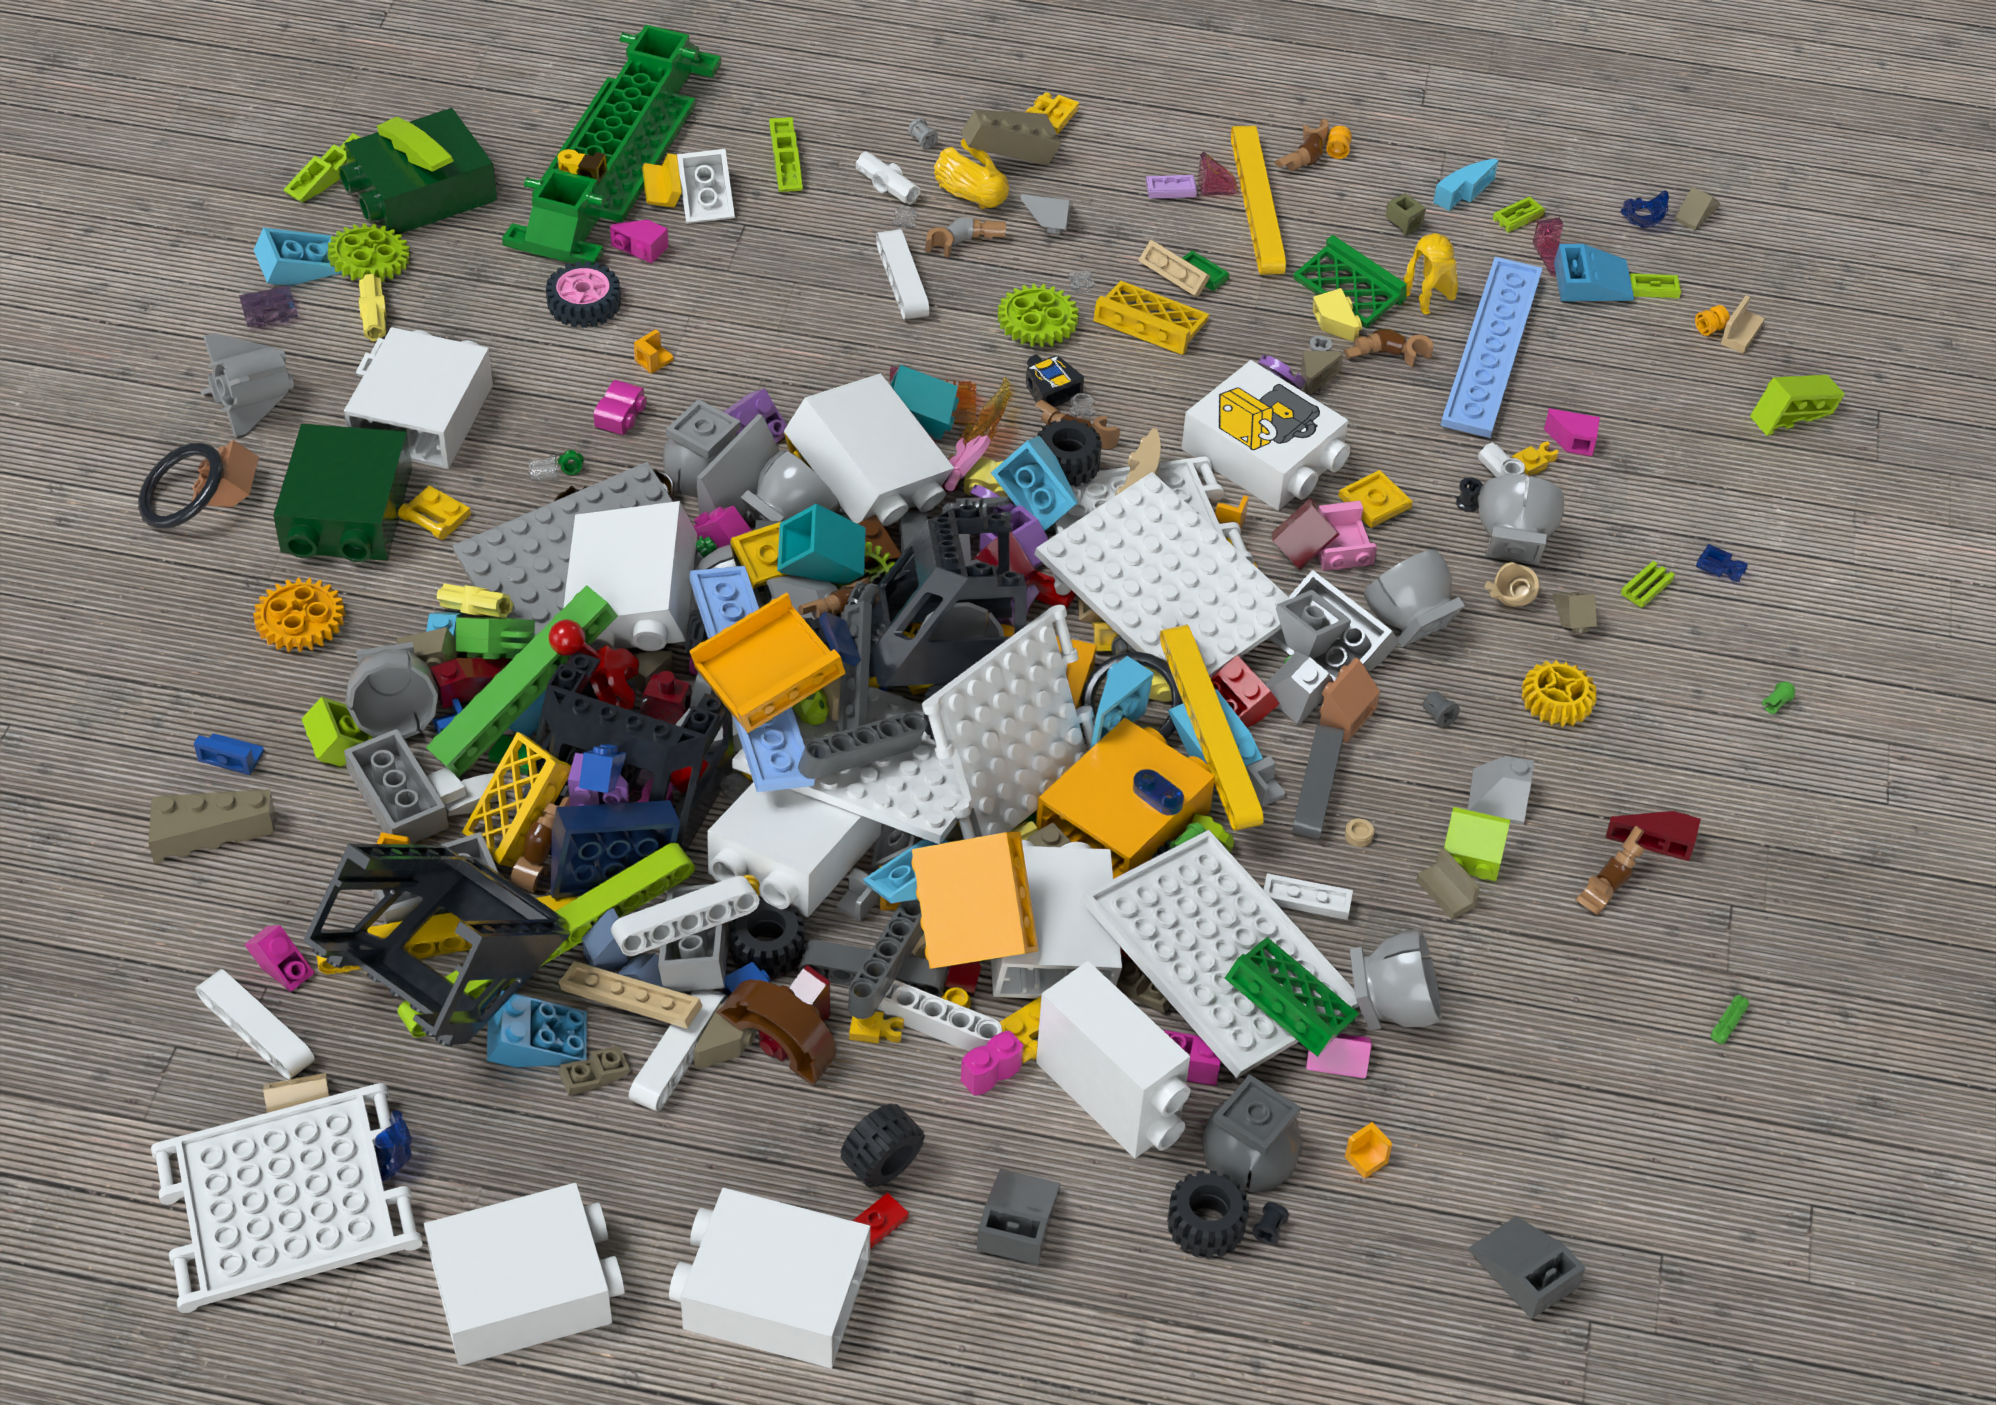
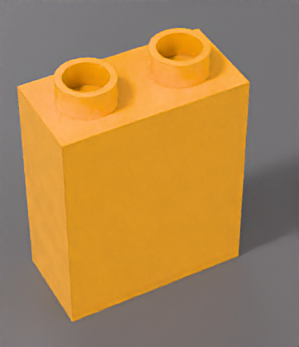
M1123 718L1038 797L1036 827L1039 831L1054 823L1071 842L1086 843L1092 849H1110L1113 879L1151 860L1154 853H1157V849L1161 845L1164 846L1165 841L1170 839L1173 842L1176 836L1182 835L1186 831L1187 825L1192 823L1195 814L1206 816L1210 812L1215 775L1210 773L1207 764L1200 758L1195 756L1187 758L1168 746L1164 737L1157 730L1151 727L1142 729L1127 718Z

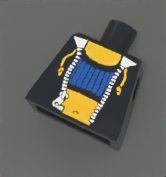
M1036 354L1028 359L1026 386L1036 403L1044 400L1053 407L1083 396L1084 376L1061 357L1055 355L1043 360Z

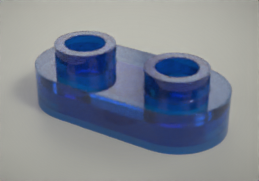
M1144 769L1135 774L1133 778V791L1138 797L1164 815H1175L1182 810L1184 795L1179 788L1154 770Z

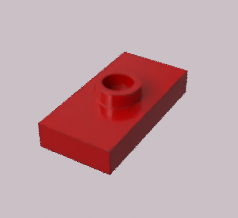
M1038 572V574L1026 581V587L1035 585L1040 591L1035 599L1051 606L1064 605L1067 610L1077 595L1072 590L1066 595L1057 594L1054 587L1055 579L1041 572Z
M887 1192L852 1221L870 1226L871 1249L909 1219V1212Z

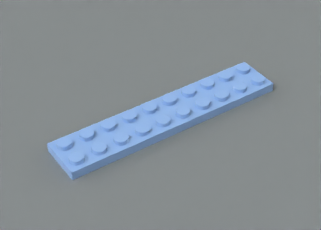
M1494 257L1442 417L1441 426L1491 438L1543 268Z
M745 566L690 571L689 579L708 639L759 609ZM792 707L748 734L733 716L757 792L814 786L815 779L803 776L798 769L805 746Z

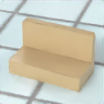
M1745 295L1728 320L1721 341V345L1743 354L1763 326L1765 318L1747 311L1750 297Z
M322 1073L264 1084L263 1093L267 1113L329 1097L327 1074Z

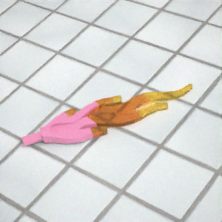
M1007 377L1003 378L999 390L981 409L975 427L969 423L956 443V456L952 453L948 457V461L954 469L945 483L947 490L953 491L958 481L966 475L987 450L993 436L997 432L995 427L1004 415L1007 401L1012 395L1008 389L1010 382Z

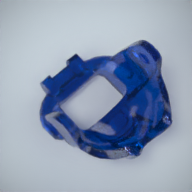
M1666 190L1661 191L1650 201H1643L1641 197L1636 200L1628 199L1624 201V206L1620 212L1631 224H1638L1641 228L1655 226L1665 218L1668 212L1669 194ZM1647 208L1651 214L1639 216L1635 213V210Z
M399 1111L391 1113L392 1116L389 1119L391 1126L380 1132L374 1139L382 1181L393 1177L412 1157L410 1149L412 1137Z

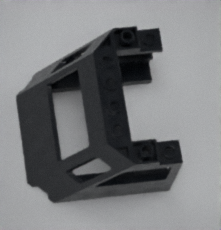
M963 505L960 508H952L928 520L877 586L879 591L872 606L869 677H876L878 685L887 687L950 683L1012 637L928 640L955 603H972L987 609L988 613L991 612L996 619L1012 618L1010 597H1013L1014 634L1026 626V582L1024 574L1010 571L1009 532H1012L1009 516L995 513L990 514L988 517H983L981 507ZM998 533V565L995 567V565H989L985 562H978L973 564V566H966L959 534ZM933 612L914 638L903 635V631L909 623L924 622L927 615Z
M579 652L572 654L565 665L560 663L547 684L535 743L563 762H566L573 746L586 751L593 750L594 746L600 747L601 744L618 746V751L626 752L624 763L653 772L654 779L648 802L665 801L672 772L692 767L688 789L675 808L676 815L680 821L676 843L686 853L734 769L732 768L734 758L732 713L719 697L705 693L698 706H692L680 727L588 697L587 694L583 693V690L599 666L600 659ZM547 723L551 732L542 744ZM722 727L723 739L716 752L707 753ZM544 758L536 760L537 774L540 773L546 762ZM704 759L708 763L705 771L703 772L701 778L699 779ZM531 783L525 784L523 799L528 795ZM559 794L554 805L559 807L564 797Z
M348 844L303 941L313 948L312 952L314 954L327 958L326 961L334 967L359 966L367 972L368 978L383 983L389 988V993L396 997L404 998L410 1003V1007L414 1011L422 1013L415 1014L413 1020L423 1027L422 1031L436 1037V1041L440 1044L452 1047L453 1045L467 1044L571 933L563 927L566 923L564 917L474 857H461L442 845ZM341 890H390L353 929L322 930ZM407 891L423 898V901L387 938L384 939L368 933V928L404 892ZM441 907H444L462 920L459 922L455 933L472 944L465 962L457 964L455 968L459 972L455 983H452L404 949V945ZM512 978H517L511 984V986L485 1012L486 1006L493 1000V998L512 980ZM495 979L477 999L464 991L469 981Z

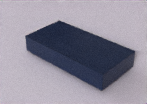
M824 611L819 617V622L830 650L835 649L841 656L842 662L856 666L861 661L846 620Z

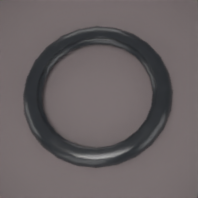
M197 442L182 445L164 456L151 469L140 489L138 510L143 521L149 526L159 529L172 528L189 521L201 512L216 493L222 479L223 462L218 450L212 445ZM194 455H202L208 459L210 470L207 481L200 493L190 504L178 512L167 516H159L153 512L151 508L153 492L162 476L179 461Z
M1125 652L1107 659L1090 674L1081 696V707H1092L1094 713L1092 720L1095 726L1097 716L1095 696L1102 680L1107 676V672L1112 664L1119 663L1126 656L1142 666H1147L1157 671L1164 677L1172 694L1171 708L1183 704L1168 663L1164 659L1144 652ZM1170 715L1157 730L1165 740L1176 730Z

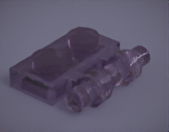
M289 286L239 295L247 327L257 325L259 328L266 326L265 323L275 321L283 323L288 322L290 318L298 317Z

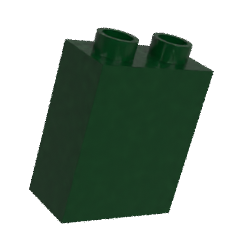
M453 108L410 121L411 124L424 131L452 156L453 162L435 171H430L410 163L406 153L394 149L391 139L379 135V132L344 143L347 164L341 165L338 168L341 182L348 194L359 193L358 201L366 221L371 223L378 220L381 226H386L387 232L394 229L395 235L497 201L493 162Z
M301 423L273 514L280 552L290 553L299 558H310L318 555L343 557L352 562H364L368 559L388 561L399 520L398 511L403 505L412 472L407 432Z

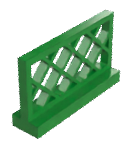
M1334 235L1326 240V246L1293 274L1294 280L1316 295L1330 292L1322 289L1321 285L1336 284L1337 290L1339 289V284L1353 283L1354 290L1342 291L1345 297H1354L1355 303H1352V311L1354 316H1359L1362 326L1366 329L1396 303L1401 305L1406 300L1407 284ZM1328 257L1334 261V264L1320 265V261ZM1347 270L1353 276L1338 277V271ZM1335 271V277L1321 278V272ZM1307 272H1318V278L1307 279L1304 275ZM1356 283H1367L1371 286V289L1357 290ZM1376 295H1385L1389 298L1386 302H1375ZM1357 296H1372V302L1358 303ZM1373 309V313L1365 318L1358 313V310Z
M1268 937L1246 955L1242 954L1238 957L1224 978L1317 1057L1359 1015L1356 1010ZM1264 949L1271 953L1275 959L1265 957ZM1268 967L1277 968L1280 975L1270 973ZM1287 970L1292 971L1298 978L1289 977ZM1292 986L1301 988L1303 994L1294 993ZM1310 990L1316 991L1321 995V998L1312 996ZM1315 1006L1324 1007L1326 1014L1316 1012ZM1333 1009L1339 1010L1346 1017L1335 1016Z

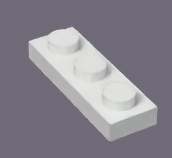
M1268 873L1264 885V891L1279 907L1348 920L1353 890Z

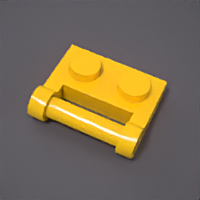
M430 485L409 504L404 503L398 511V517L405 521L411 520L429 530L439 540H444L471 516L470 507ZM418 512L423 513L424 515H426V516L432 518L433 520H435V521H437V522H439V523H436V522L430 520L429 518H427V517L421 515V514L418 513Z

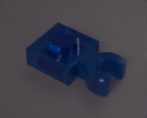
M1708 544L1699 557L1696 567L1719 578L1724 573L1732 581L1740 582L1742 574L1746 573L1748 564L1740 560L1733 561L1731 560L1733 554Z

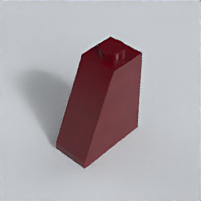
M807 965L789 988L804 1003L811 1004L817 1008L820 1013L819 1017L825 1022L830 1017V981ZM759 1030V1045L767 1055L775 1056L783 1062L788 1057L785 1050L771 1036Z

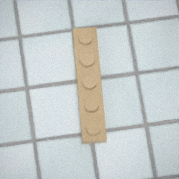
M576 961L572 963L559 981L562 991L683 1028L689 1027L702 1008L700 998Z

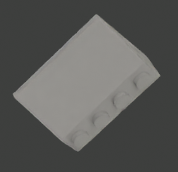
M758 414L697 476L699 515L706 511L710 514L718 507L725 509L734 505L746 523L753 521L741 496L747 490L756 495L761 470L769 459L779 452V448L762 415Z
M1313 570L1289 596L1291 599L1309 590H1313L1351 620L1350 625L1324 654L1313 658L1317 664L1331 675L1334 681L1340 669L1344 665L1348 666L1354 658L1359 659L1367 672H1370L1399 643L1391 629ZM1282 629L1268 638L1288 655L1295 653V651L1287 646Z

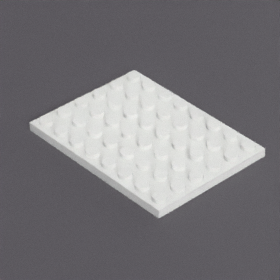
M1153 472L1053 536L1035 550V555L1137 652L1153 654L1167 662L1160 643V630L1188 624L1210 678L1237 655L1242 657L1282 629L1276 606L1290 599Z
M868 687L867 724L907 712H915L924 717L922 704L875 687ZM792 708L804 746L810 740L838 732L839 719L834 721L828 714L825 723L811 725L802 721ZM925 731L918 747L914 750L815 779L814 786L791 788L793 791L937 844H941L957 824L958 818L953 814L952 808L963 799L952 758L938 759L935 753L936 742ZM742 748L733 758L732 768L751 775Z
M1209 830L1084 894L1081 900L1236 1078L1299 1042L1224 979L1237 958L1242 954L1246 955L1266 937L1271 939L1353 1009L1359 1006L1356 1001L1355 990ZM1264 949L1265 957L1275 959L1271 953ZM1268 967L1270 973L1280 975L1277 968ZM1287 970L1289 977L1298 978L1292 971ZM1292 986L1294 993L1303 994L1301 988ZM1310 990L1312 996L1321 998V995L1316 991ZM1315 1006L1316 1012L1326 1014L1324 1007ZM1333 1009L1335 1016L1341 1017L1344 1015L1339 1010Z

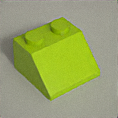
M322 696L301 719L306 735L313 747L314 755L317 760L323 763L337 766L346 765L344 750L374 738L357 727L346 704Z
M1453 807L1444 849L1469 875L1480 879L1496 881L1510 819Z

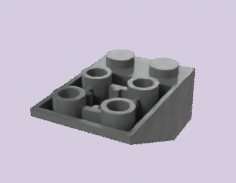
M1000 1169L986 1202L979 1225L977 1251L1039 1265L1061 1183Z
M1517 1216L1468 1249L1531 1319L1580 1286L1586 1269L1563 1243Z

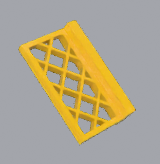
M1120 280L1105 297L1100 296L1096 300L1093 321L1183 355L1187 351L1188 343L1209 320L1210 314ZM1121 291H1125L1130 294L1122 295ZM1148 300L1153 303H1144L1143 301ZM1134 301H1136V303H1137V304H1131V305H1128V304H1127V302H1134ZM1165 309H1172L1175 311L1166 312ZM1158 310L1159 313H1150L1149 311ZM1193 317L1198 320H1188V318ZM1180 318L1182 321L1172 322L1171 319Z
M517 732L462 833L466 836L476 834L474 830L480 820L484 819L485 833L482 836L486 839L484 841L490 854L493 856L492 859L500 865L514 868L519 858L523 857L525 836L533 822H537L539 817H544L542 812L548 803H555L569 778L572 766L558 760L523 733ZM522 743H524L527 749V757L519 760L518 750ZM544 758L546 762L540 773L537 774L536 760ZM528 764L530 777L521 779L519 766ZM512 769L513 783L505 785L504 776L508 770ZM531 783V789L526 798L523 799L522 786ZM514 789L516 802L507 805L505 791ZM498 794L499 808L491 810L490 801L494 795ZM517 808V814L513 822L509 824L508 811ZM500 814L502 827L493 830L492 816ZM502 833L503 839L496 849L494 836Z

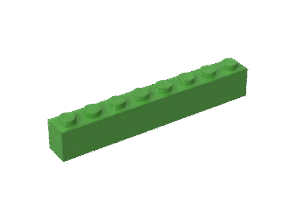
M586 585L453 718L444 730L433 738L426 748L440 763L459 778L547 689V684L560 663L564 665L567 663L570 656L556 653L549 644L548 635L551 627L561 620H573L581 625L585 632V643L590 645L618 617L616 612L606 600Z

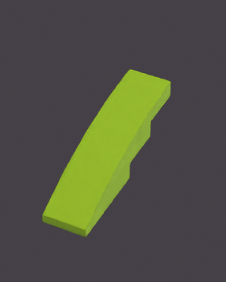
M394 117L376 126L379 135L391 139L394 149L406 153L410 163L430 171H435L453 162L452 156L435 140L404 119Z
M793 117L770 118L769 128L778 192L803 191Z
M352 133L344 143L361 137ZM343 143L340 147L334 144L321 159L314 156L283 191L303 203L340 180L338 168L341 165L347 164L345 144Z

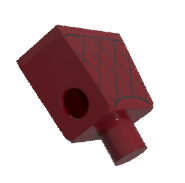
M662 671L659 674L652 675L643 693L639 713L676 725L690 708L693 692L691 685L688 682L674 679V674L670 671Z

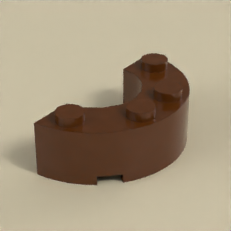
M753 979L743 981L716 1012L740 1031L744 1028H754L771 1036L787 1053L790 1060L789 1068L812 1086L817 1083L835 1059L836 1042L825 1023L819 1017L818 1009L811 1004L804 1003L795 996L792 989L785 985L779 987L766 981Z

